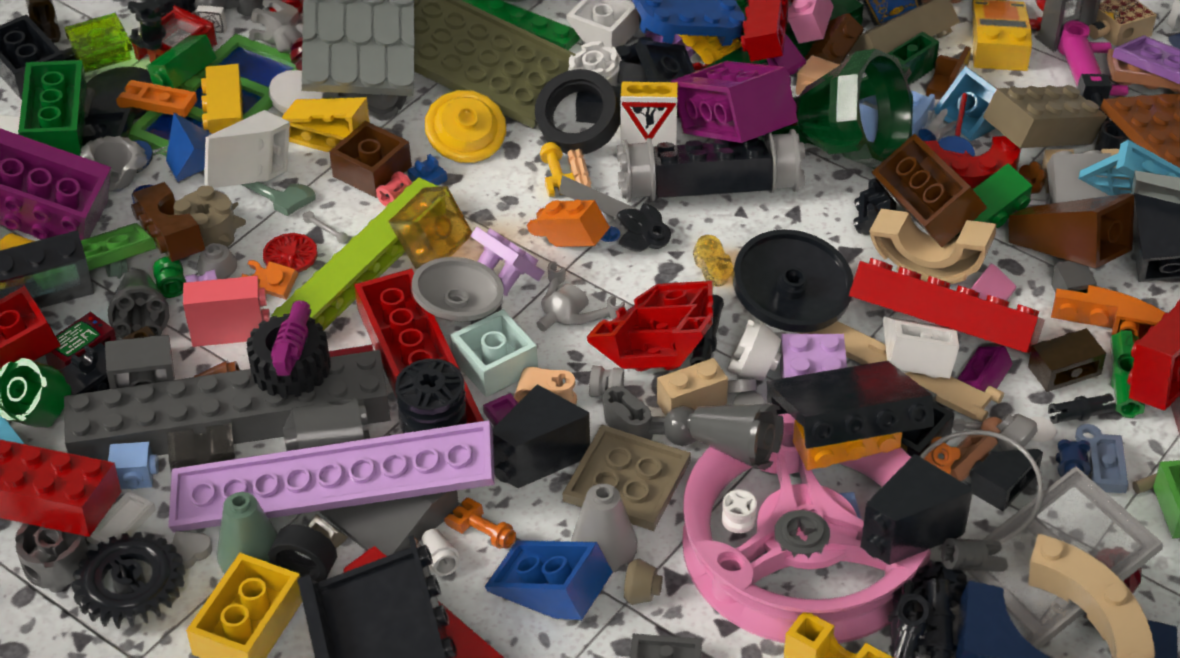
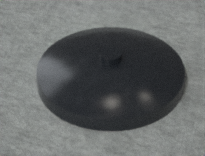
M782 229L759 234L750 239L741 248L735 260L732 282L739 301L755 318L780 330L802 333L824 329L843 316L852 298L849 296L854 279L845 258L831 244L806 232Z

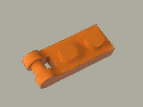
M136 80L129 81L125 87V92L120 93L116 99V103L120 108L134 107L169 115L176 113L184 118L187 117L197 102L196 92Z

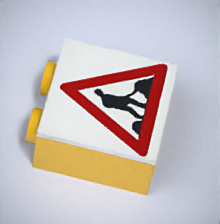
M622 82L621 145L623 140H627L628 144L646 143L647 138H651L653 146H657V144L662 142H670L676 145L677 82Z

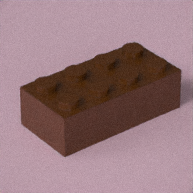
M916 134L912 135L871 172L887 192L910 213V216L941 247L962 231L967 220H975L987 209L974 190Z

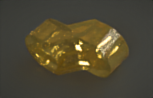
M713 235L701 236L693 249L695 263L702 269L706 281H712L715 287L723 286L728 282L733 272L731 258L724 252L722 244L717 237Z

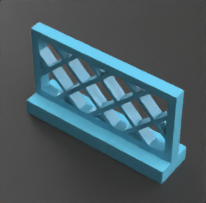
M1127 140L1121 143L1119 153L1080 170L1078 179L1111 196L1131 193L1135 170L1180 178V168L1138 144ZM1114 177L1129 178V179H1118V178H1114Z

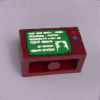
M90 311L55 335L61 346L45 354L46 361L49 366L61 370L71 363L72 355L82 356L86 352L85 346L88 345L93 348L99 343L105 346V342L117 341L114 328Z

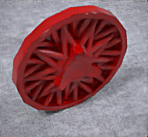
M287 233L274 237L263 249V261L266 266L270 261L293 268L297 273L307 270L318 257L317 245L313 239L299 233Z

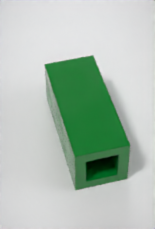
M193 35L186 37L146 67L153 84L177 88L216 60L217 57L207 35Z

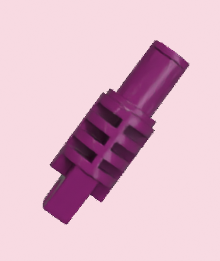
M295 301L293 303L289 318L282 322L271 353L272 363L276 369L277 376H289L296 361L301 357L309 334L306 324L311 314L310 305L305 301Z

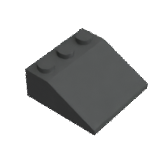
M457 490L322 510L320 514L364 550L368 551L375 546L386 556L410 548L409 536L414 535L419 542L425 531L437 528L442 524L444 518L448 514H453V510L459 506Z

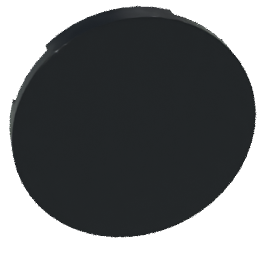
M118 67L101 72L91 78L86 83L87 88L95 90L90 111L121 109L117 105L116 99L120 93L125 92V87L129 81L136 80L153 84L148 70L139 67ZM131 107L135 113L134 120L141 118L149 111Z

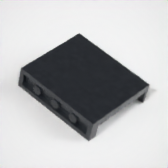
M888 360L766 381L768 403L780 407L779 410H776L777 414L789 413L804 427L805 447L807 449L934 427L933 395Z
M412 535L409 536L411 547L321 582H317L311 574L297 579L315 658L457 657L458 653L451 636L447 637L445 626L449 625L446 610L443 605L439 606L437 596L441 594L440 585L436 576L430 573L429 565L433 564V559L428 546H422L415 536Z

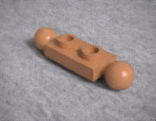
M989 417L982 422L980 430L999 433L1000 430L996 426L1002 420L997 417ZM985 435L967 436L957 446L961 455L951 465L950 475L960 481L966 479L970 475V470L979 460L984 461L988 457L989 452L998 444L997 438Z

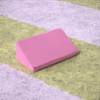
M991 263L971 289L980 293V299L986 300L987 296L991 295L1007 301L1016 290V285L997 266Z

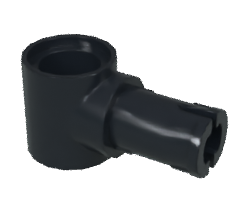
M909 594L904 596L897 605L899 619L896 629H899L892 653L893 658H914L919 637L924 636L926 627L932 622L934 617L933 607L926 599L917 594ZM916 602L921 603L924 608L923 616L917 621H910L907 616L909 606Z

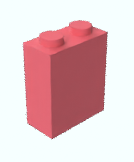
M258 276L183 283V306L193 347L247 342V339L251 337V331L254 328H259V323L270 321L269 309L263 308V306H267L265 287L260 288Z

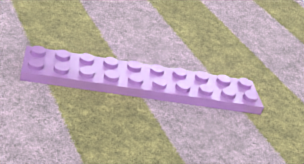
M490 420L174 468L172 469L169 528L174 533L176 531L181 532L220 526L224 501L230 495L237 492L252 494L267 517L275 518L495 485L493 427Z

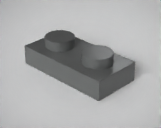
M632 634L630 658H701L702 639Z

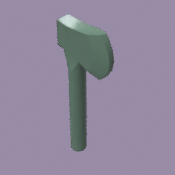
M261 182L240 184L268 198L273 202L274 210L286 216L316 200L313 189L303 184H290L284 192L273 189Z

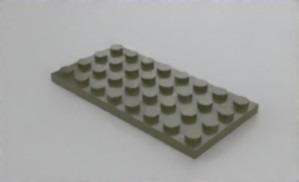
M414 0V72L453 91L473 90L486 95L500 107L503 115L534 129L537 125L535 104L540 91L551 79L569 71V58L571 54L573 56L576 54L462 0Z

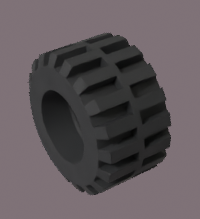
M290 313L283 314L282 317H270V321H262L258 324L259 328H254L251 331V337L247 339L246 349L252 378L255 384L258 383L259 389L262 391L267 390L268 394L272 396L280 394L281 397L288 398L289 395L298 397L302 396L301 393L303 392L310 393L314 391V386H321L324 383L323 378L328 377L330 373L329 368H331L326 332L323 331L322 325L320 323L315 324V319L309 317L306 324L309 334L301 357L296 361L289 376H277L276 369L272 363L271 353L282 322L289 318Z

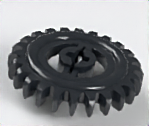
M136 532L133 537H129L128 533H123L121 539L112 536L109 537L108 544L104 542L98 543V550H89L86 553L88 559L80 560L78 563L80 569L73 573L75 581L71 587L75 593L74 600L79 605L83 614L88 613L92 622H95L100 617L104 627L108 625L110 618L113 617L114 624L119 629L123 617H127L129 625L133 628L136 615H139L147 624V611L151 610L160 617L159 603L171 608L172 602L169 595L176 598L180 597L178 587L184 586L183 576L186 571L182 564V556L177 553L174 545L167 544L165 538L156 539L155 534L149 533L143 538L142 532ZM136 560L144 561L152 567V576L148 583H146L140 563ZM110 569H112L111 577L117 593H112L104 586V578Z

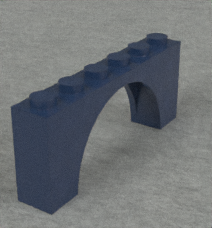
M968 581L960 599L956 658H1051L1031 645L1017 630L1007 612L1004 588ZM1147 620L1153 638L1155 658H1178L1177 626Z

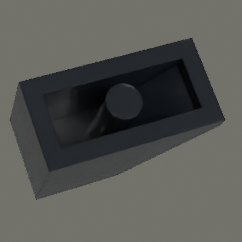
M1026 449L1040 469L1043 451L1039 449ZM1019 450L991 452L983 462L979 460L970 472V477L972 478L971 487L973 488L972 494L1004 512L1036 476L1035 471L1026 456Z

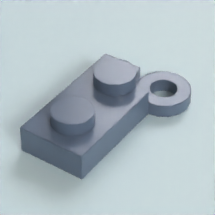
M1092 424L1079 426L1075 434L1076 441L1086 440L1090 443L1091 449L1088 451L1091 466V480L1105 492L1126 493L1128 479L1122 435L1102 434L1101 430ZM1090 433L1094 437L1086 438L1083 434Z

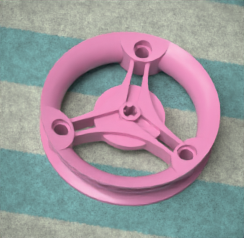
M790 414L779 415L783 416L784 419L781 447L778 453L772 452L768 460L773 461L771 467L762 470L778 475L780 489L768 496L762 503L757 517V533L736 549L730 545L713 541L711 514L715 501L733 479L753 467L709 447L698 459L686 484L683 506L685 522L682 546L688 573L700 594L711 607L736 626L752 634L780 643H785L786 632L802 612L812 613L834 625V636L839 644L864 638L891 624L888 621V616L893 611V592L902 586V594H904V584L908 580L912 581L918 569L928 564L931 553L930 549L891 565L870 556L860 546L864 521L857 517L854 508L846 498L830 488L821 486L812 470H806L793 444L794 420L796 419ZM900 447L887 453L882 452L838 464L864 474L883 487L911 457ZM799 473L802 484L792 485L789 474ZM795 510H807L820 515L827 522L830 529L829 544L825 545L821 554L817 552L812 553L809 559L805 554H797L793 557L790 551H781L780 544L775 541L774 531L779 518ZM798 527L797 535L801 537V540L806 541L807 535H804L803 531ZM767 551L766 554H764V555L761 556L760 558H758V559H756L755 561H753L752 563H750L752 560H754L755 558L759 557L760 555H762L763 553H765V552ZM840 561L868 565L885 571L884 577L866 589L854 594L831 599L787 597L754 585L763 577L790 566L800 569H820L832 566Z

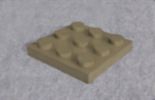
M601 425L563 491V502L582 507L586 494L591 487L597 484H609L619 491L631 524L654 531L691 461V453Z

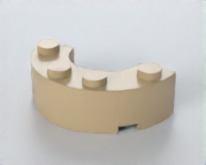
M881 209L869 232L878 253L884 260L889 258L898 266L897 271L899 267L922 274L921 280L926 282L928 276L955 284L965 281L967 276L976 273L980 269L994 240L996 224L967 220L960 235L954 237L941 247L931 236L919 230L912 221L909 212Z

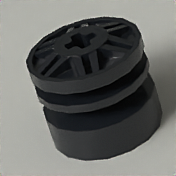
M423 359L403 368L397 376L395 384L396 400L399 406V423L403 433L467 424L464 378L461 371L455 365L442 359Z

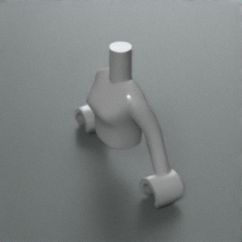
M552 261L547 267L550 285L546 295L541 300V306L546 315L537 322V327L541 331H546L556 321L567 325L584 324L607 316L615 319L617 317L616 311L622 307L625 308V302L615 306L616 297L610 296L607 299L606 308L579 314L589 304L587 295L572 284H565L557 291L558 285L565 281L566 273L565 267L556 271L557 263Z

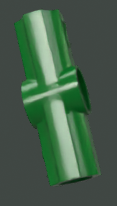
M1121 330L1119 333L1112 335L1110 339L1113 372L1110 383L1114 389L1116 412H1119L1122 417L1134 418L1138 414H1143L1145 410L1144 403L1129 398L1130 385L1127 383L1134 362V358L1131 357V350L1139 337L1135 336L1132 331Z

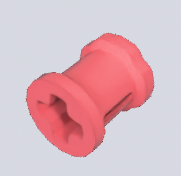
M395 172L386 185H380L376 189L377 198L384 206H387L407 186H410L412 181L404 173Z

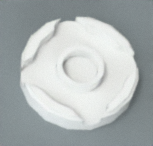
M289 70L277 74L272 79L269 87V98L272 100V105L285 114L295 99H323L324 92L301 91L302 71Z

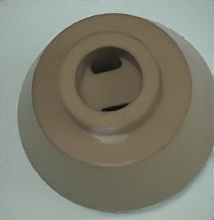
M637 558L631 561L625 577L624 599L630 605L651 602L654 595L660 596L663 576L657 575V568L642 559Z

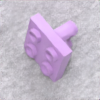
M476 227L470 237L484 245L483 249H485L477 262L493 270L500 260L503 261L505 259L504 263L506 264L498 275L502 281L505 296L508 295V292L521 274L524 275L526 273L539 281L545 271L536 266L539 261L538 259L491 228L486 233Z

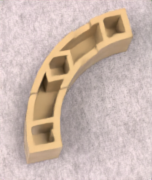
M1038 533L1030 560L1028 585L1055 594L1067 602L1070 599L1087 613V618L1098 630L1103 640L1107 641L1112 658H1155L1153 638L1148 621L1140 604L1122 580L1106 565L1083 550L1059 539Z

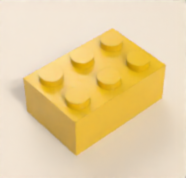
M239 553L186 630L192 655L200 658H266L302 603L297 580L300 578V574Z

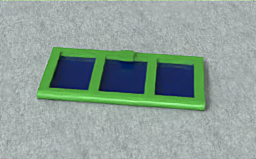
M234 34L216 50L215 55L217 59L208 65L239 64L242 83L243 120L263 110L268 111L273 106L272 100L269 98V87L272 79L279 73L296 70V65L291 62L290 54L278 52L273 47L255 40H249L247 37L239 34ZM206 67L177 87V89L196 92L197 102L185 119L202 129V114L207 112H203L202 96L206 94L202 93L201 78H206ZM154 111L146 112L132 125L128 138L132 141H145L151 146L152 151L167 156L173 115Z

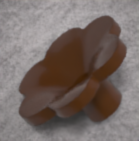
M1031 162L1030 165L1021 166L1019 173L1032 185L1031 194H1038L1045 184L1046 171L1041 169V164L1038 162Z

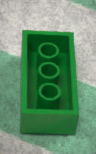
M83 60L26 62L18 135L80 156L87 90Z

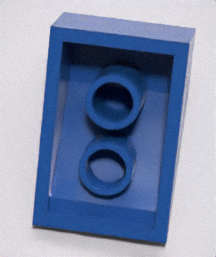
M517 540L489 579L485 588L487 592L554 619L583 620L613 571L597 542Z

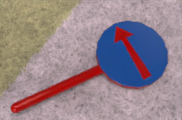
M963 93L955 135L944 137L938 143L941 148L950 154L959 157H974L975 150L971 143L960 137L967 101V94Z

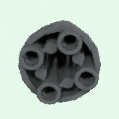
M132 269L123 277L107 309L109 324L114 328L115 335L120 338L145 326H148L156 336H161L170 318L169 305L150 275L142 269Z

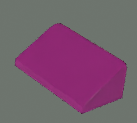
M979 347L957 379L983 392L986 391L988 386L997 389L1013 364L1006 347Z

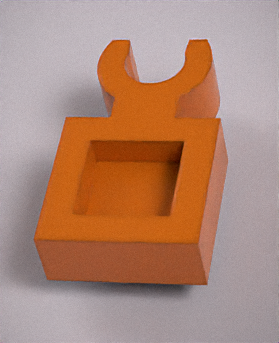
M249 260L247 264L251 269L256 270L251 276H258L260 288L265 287L266 294L287 300L298 277L297 271L270 261L265 269L259 262ZM242 274L241 277H248V275Z

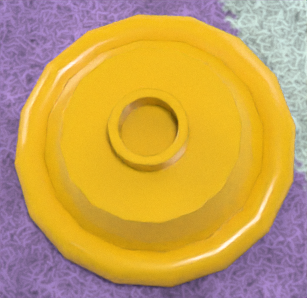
M455 90L440 96L431 104L425 116V134L431 146L443 157L458 163H476L490 158L501 148L506 136V119L500 107L488 96L473 90Z

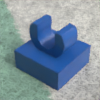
M428 154L427 160L423 162L415 161L414 167L407 170L408 177L412 182L418 177L437 186L447 181V172L439 166L438 160L431 154Z

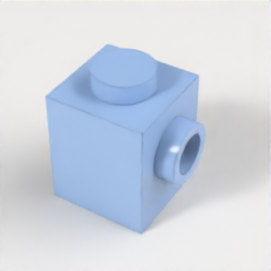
M150 443L110 444L108 461L115 462L121 489L152 487L153 474H158L159 461L157 454L152 455Z

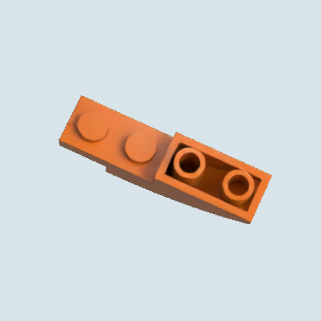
M1088 285L1087 293L1057 288L1051 318L1112 328L1111 336L1119 333L1121 330L1132 331L1140 340L1147 334L1151 326H1155L1162 319L1166 312L1124 293Z

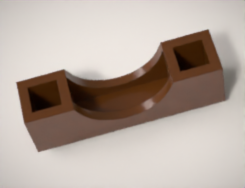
M165 182L132 193L135 203L131 204V209L137 221L140 220L142 228L148 231V234L154 239L161 254L166 253L169 259L174 262L206 250L199 225L191 214L175 215L173 208L175 198L172 190Z

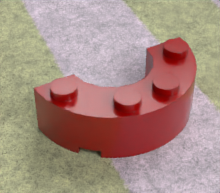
M1006 136L993 137L989 151L974 157H959L950 154L940 147L937 140L923 141L972 189L1008 163L1016 171L1018 170L1021 148L1016 146Z

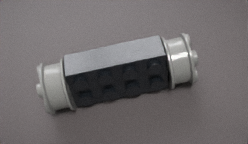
M790 129L787 134L767 133L764 135V142L762 139L759 140V138L743 143L719 139L714 140V143H702L701 141L692 140L687 141L684 145L662 142L653 147L651 138H647L646 143L628 144L627 140H623L622 145H617V159L620 162V170L623 171L618 172V186L621 189L622 199L626 198L627 203H630L632 198L650 197L651 201H655L656 195L657 198L755 191L774 193L777 188H792L796 192L799 190V187H804L805 174L804 170L801 169V160L805 159V146L803 142H800L799 134L796 133L795 129Z

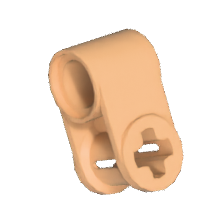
M527 367L522 371L514 397L518 403L538 384L575 405L577 404V395L573 391L575 377L571 372L566 370L540 369L537 367Z

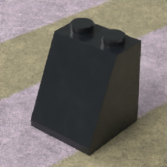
M537 384L493 428L495 477L501 482L509 483L519 489L580 462L590 446L589 412Z
M914 454L866 503L860 547L870 556L891 565L939 546L948 538L961 537L966 530L973 488Z

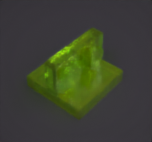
M116 12L64 27L66 36L72 46L75 60H83L85 73L131 59L132 43Z

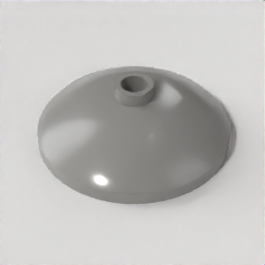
M444 257L431 260L419 267L412 278L411 290L416 302L430 314L448 321L469 322L484 318L496 311L503 299L504 288L499 276L486 265L467 258Z

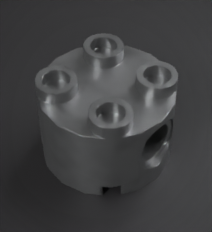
M25 523L16 532L15 548L25 577L33 585L48 588L51 592L64 591L69 584L75 581L73 573L80 569L78 563L82 559H88L86 553L89 550L85 537L82 535Z

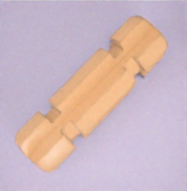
M570 149L568 151V161L571 165L570 169L575 181L591 188V180L588 176L589 173L582 150Z

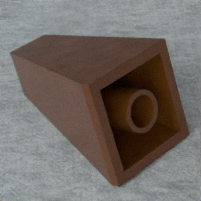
M1126 193L1026 207L1009 215V243L1096 269L1133 250L1134 194Z

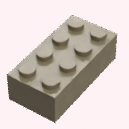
M1048 85L1047 87L1029 86L1018 88L1011 86L1010 88H997L983 118L1019 148L1093 144L1107 115L1099 110V106L1095 102L1086 100L1081 96L1080 91L1076 87L1071 85L1060 87Z

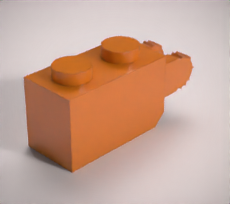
M579 199L574 201H552L536 213L537 219L530 220L527 224V229L532 235L547 237L548 241L556 247L595 246L610 228L595 200Z

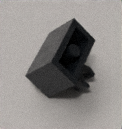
M102 343L97 344L93 348L88 345L85 346L86 352L82 356L72 355L71 363L59 370L63 374L66 383L71 386V395L110 389L106 371L105 346Z

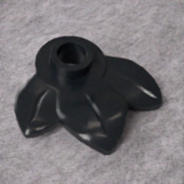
M643 203L640 211L628 208L618 212V219L628 230L619 241V245L641 252L648 247L660 249L669 243L671 231L666 224L662 223L661 213L652 205Z

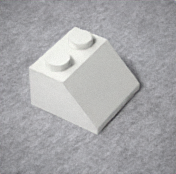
M581 0L566 15L567 21L585 44L601 41L606 47L616 48L619 45H624L639 30V13L630 0Z

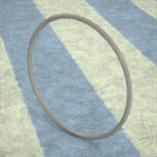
M985 430L956 432L931 444L919 457L924 459L940 444L966 435L991 436L1004 440L1016 447L1026 456L1035 471L1038 482L1037 501L1031 515L1023 525L1011 534L994 541L1004 543L1011 540L1031 524L1042 502L1043 481L1037 463L1023 446L1007 436Z

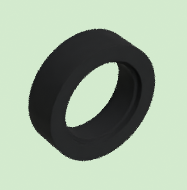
M575 69L557 75L543 87L536 100L535 119L547 142L556 143L561 147L562 153L568 154L570 149H581L583 154H588L603 147L615 135L621 121V106L611 84L605 77L591 70ZM587 91L598 95L603 100L601 116L589 129L579 133H567L554 126L553 117L555 109L568 95Z

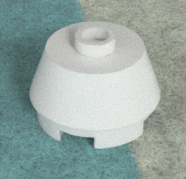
M596 41L582 45V51L578 52L575 56L571 54L569 58V71L575 69L591 70L605 77L611 86L617 85L620 69L619 63L622 60L615 47L611 49L604 46L603 42Z
M749 319L743 330L744 334H742L731 356L727 371L736 374L737 378L740 379L754 378L763 381L769 369L774 371L782 355L777 352L781 339L763 322L759 324Z

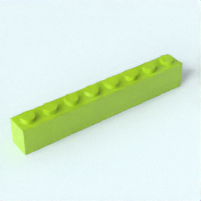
M418 177L393 202H390L378 216L370 220L362 231L353 236L347 245L338 253H335L320 270H317L286 302L277 307L271 316L282 317L283 314H289L295 301H305L310 305V317L315 319V324L320 323L324 331L356 300L354 284L379 278L448 211L446 189Z

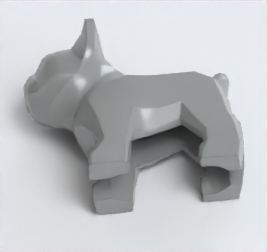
M263 0L262 5L273 7L277 12L255 8L252 12L251 21L264 24L266 31L251 29L248 39L252 41L261 40L276 45L278 52L290 54L293 43L298 38H302L303 24L299 23L303 22V16L299 14L297 8L281 0Z

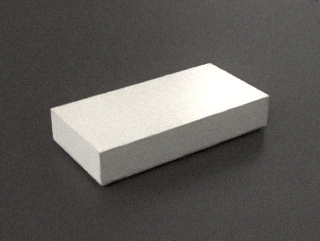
M128 490L109 509L92 535L86 537L87 541L97 546L100 542L108 544L109 537L112 536L121 539L123 533H128L130 537L156 511L154 503Z

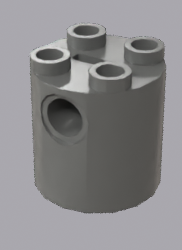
M357 397L292 408L283 427L286 451L370 439L369 430L363 431L362 425L368 424L364 399L357 400Z

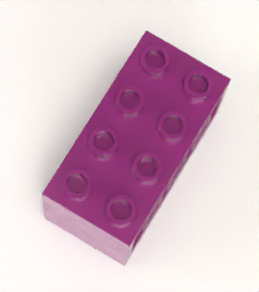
M724 61L671 80V82L678 83L677 109L683 134L743 143L798 122L796 114L797 105L793 99L790 87L791 78L787 68L783 66Z
M0 128V224L10 230H18L40 240L78 230L80 240L90 238L108 202L111 167Z

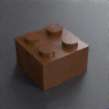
M364 121L329 151L333 177L377 198L376 189L380 185H386L395 172L405 173L412 167L409 141L367 121Z

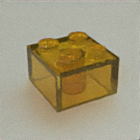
M447 186L425 187L421 189L388 221L415 269L431 260L451 257L473 233Z

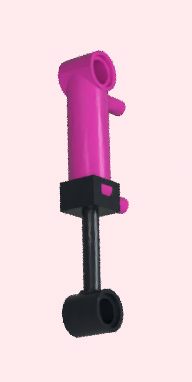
M1076 20L1067 21L1063 26L1057 49L1066 57L1080 95L1086 100L1095 102L1099 106V110L1103 112L1100 106L1104 99H1108L1109 96H1126L1129 92L1127 85H1112L1108 74L1101 73L1094 53H1108V50L1112 49V45L1109 42H1089L1090 28L1088 25ZM1108 116L1101 126L1095 150L1120 149L1121 143L1128 139V136Z

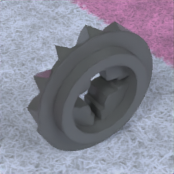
M807 510L791 511L780 517L775 525V541L780 544L781 551L788 550L792 553L793 557L797 554H805L809 559L812 553L817 552L821 554L825 545L829 544V526L820 515ZM798 527H800L804 535H807L806 541L801 540V537L797 535Z

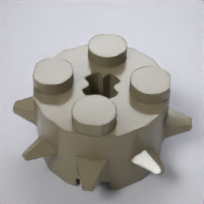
M201 186L197 191L185 195L174 203L175 215L190 213L198 223L205 247L212 243L228 247L235 240L234 234L237 228L246 225L245 219L234 215L233 210L239 205L238 202L232 203L227 195L215 191L212 186Z

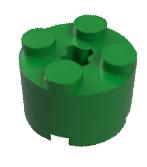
M19 358L20 360L16 362H8L0 369V416L6 420L32 427L48 428L52 426L64 408V396L71 395V386L66 383L63 374L55 367L27 358Z

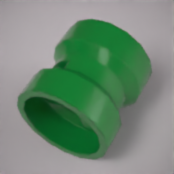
M168 256L158 259L153 265L156 286L166 298L180 296L183 293V283H186L181 261L176 260L172 262Z

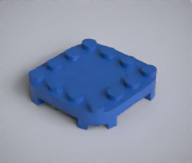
M632 0L642 18L640 30L644 34L652 31L663 36L662 42L673 44L675 35L717 36L722 46H728L732 44L733 39L740 38L743 21H745V16L736 0Z

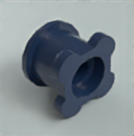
M1067 439L1060 440L1057 444L1059 453L1055 456L1057 463H1059L1058 474L1062 477L1071 469L1077 467L1088 476L1091 472L1087 452L1091 449L1090 443L1086 440L1079 442Z

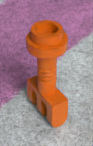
M468 497L461 502L462 506H457L453 510V514H448L444 518L445 523L450 528L461 534L470 526L490 536L491 544L499 549L509 548L516 538V532L513 530L512 525L506 522L496 525L481 517L484 514L482 504Z

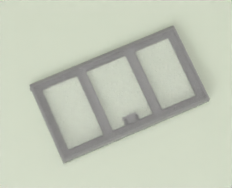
M1074 467L1043 491L1039 511L1031 524L1013 539L1001 543V551L991 555L1006 558L1008 563L1007 570L995 572L963 569L962 571L966 573L967 581L970 580L1004 588L1005 605L1013 624L1021 635L1039 650L1085 613V611L1070 599L1067 602L1055 594L1028 585L1030 560L1038 533L1059 539L1090 554L1106 565L1122 582L1163 549V542L1079 468ZM1037 497L983 540L994 541L1017 530L1031 515ZM940 575V577H938V580H937V582H936V584H937V593H938L939 590H940V582H939V579H944L943 575ZM914 603V611H924L920 603ZM960 604L950 609L955 614L953 637L956 646Z

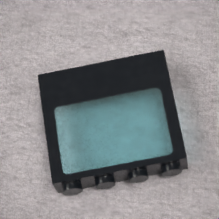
M78 230L0 250V299L26 286L40 309L94 294Z

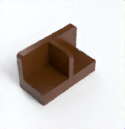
M965 46L959 59L944 55L937 57L935 73L926 89L927 97L930 94H934L935 99L941 100L963 68L969 66L971 47Z

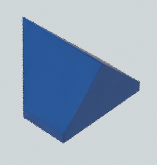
M174 113L166 162L177 182L205 169L206 137L211 135V133Z

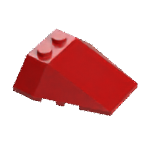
M697 281L656 284L634 299V306L628 310L624 307L617 310V317L612 321L604 319L599 322L588 334L587 341L621 368L635 369L636 371H645L650 368L674 370L683 364L713 324V282Z

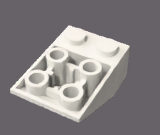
M263 110L207 136L205 143L204 186L218 188L269 181L286 172L290 122Z
M887 316L883 317L886 355L889 362L904 373L913 372L925 374L930 378L942 377L950 379L959 350L956 330L934 324Z

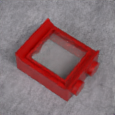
M175 5L170 13L161 18L162 25L166 30V37L162 39V47L160 49H142L132 43L135 58L140 60L148 54L150 62L160 57L188 36L207 35L212 48L217 45L215 28L212 22Z

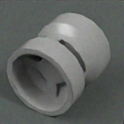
M592 365L589 396L600 397L608 388L624 386V368L605 370L603 366Z

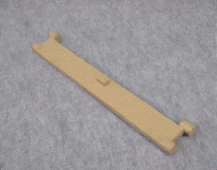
M839 321L821 330L797 332L799 334H844L846 357L862 365L887 361L884 343ZM905 373L920 386L936 393L937 402L980 422H983L988 416V411L984 410L989 402L992 400L999 404L1004 397V392L992 386H988L986 391L983 392L952 376L950 379L942 377L930 378L925 374Z

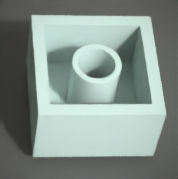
M504 309L451 334L452 354L457 365L485 397L519 381L521 373L525 368H538L537 345Z

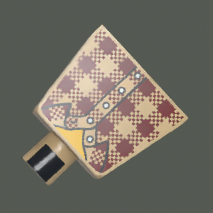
M1104 0L1100 3L1097 21L1088 26L1090 28L1089 35L1095 40L1104 37L1115 46L1123 45L1143 35L1150 37L1153 33L1157 14L1138 0Z

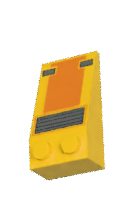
M973 0V68L1028 71L1032 38L1025 2Z

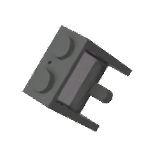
M1045 0L1040 34L1034 37L1052 52L1057 51L1059 38L1065 22L1076 20L1088 26L1095 23L1101 0Z

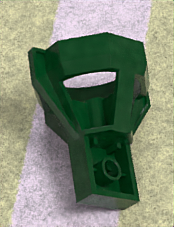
M878 49L855 51L841 65L807 85L800 96L793 97L797 105L796 114L798 122L771 133L787 134L790 129H795L796 133L799 134L800 142L818 146L828 154L842 153L845 158L875 169L912 136L913 95L907 82L911 75V70L909 66L901 67L898 58ZM875 95L878 106V129L875 141L870 142L867 140L863 130L859 100ZM764 135L757 137L764 142Z

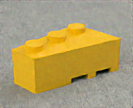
M367 97L295 99L281 117L290 122L289 142L328 153L364 121L370 122Z

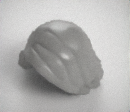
M121 136L96 138V140L89 141L81 147V157L111 167L109 192L128 187L133 181L136 172L141 170L147 163L145 150L137 142Z

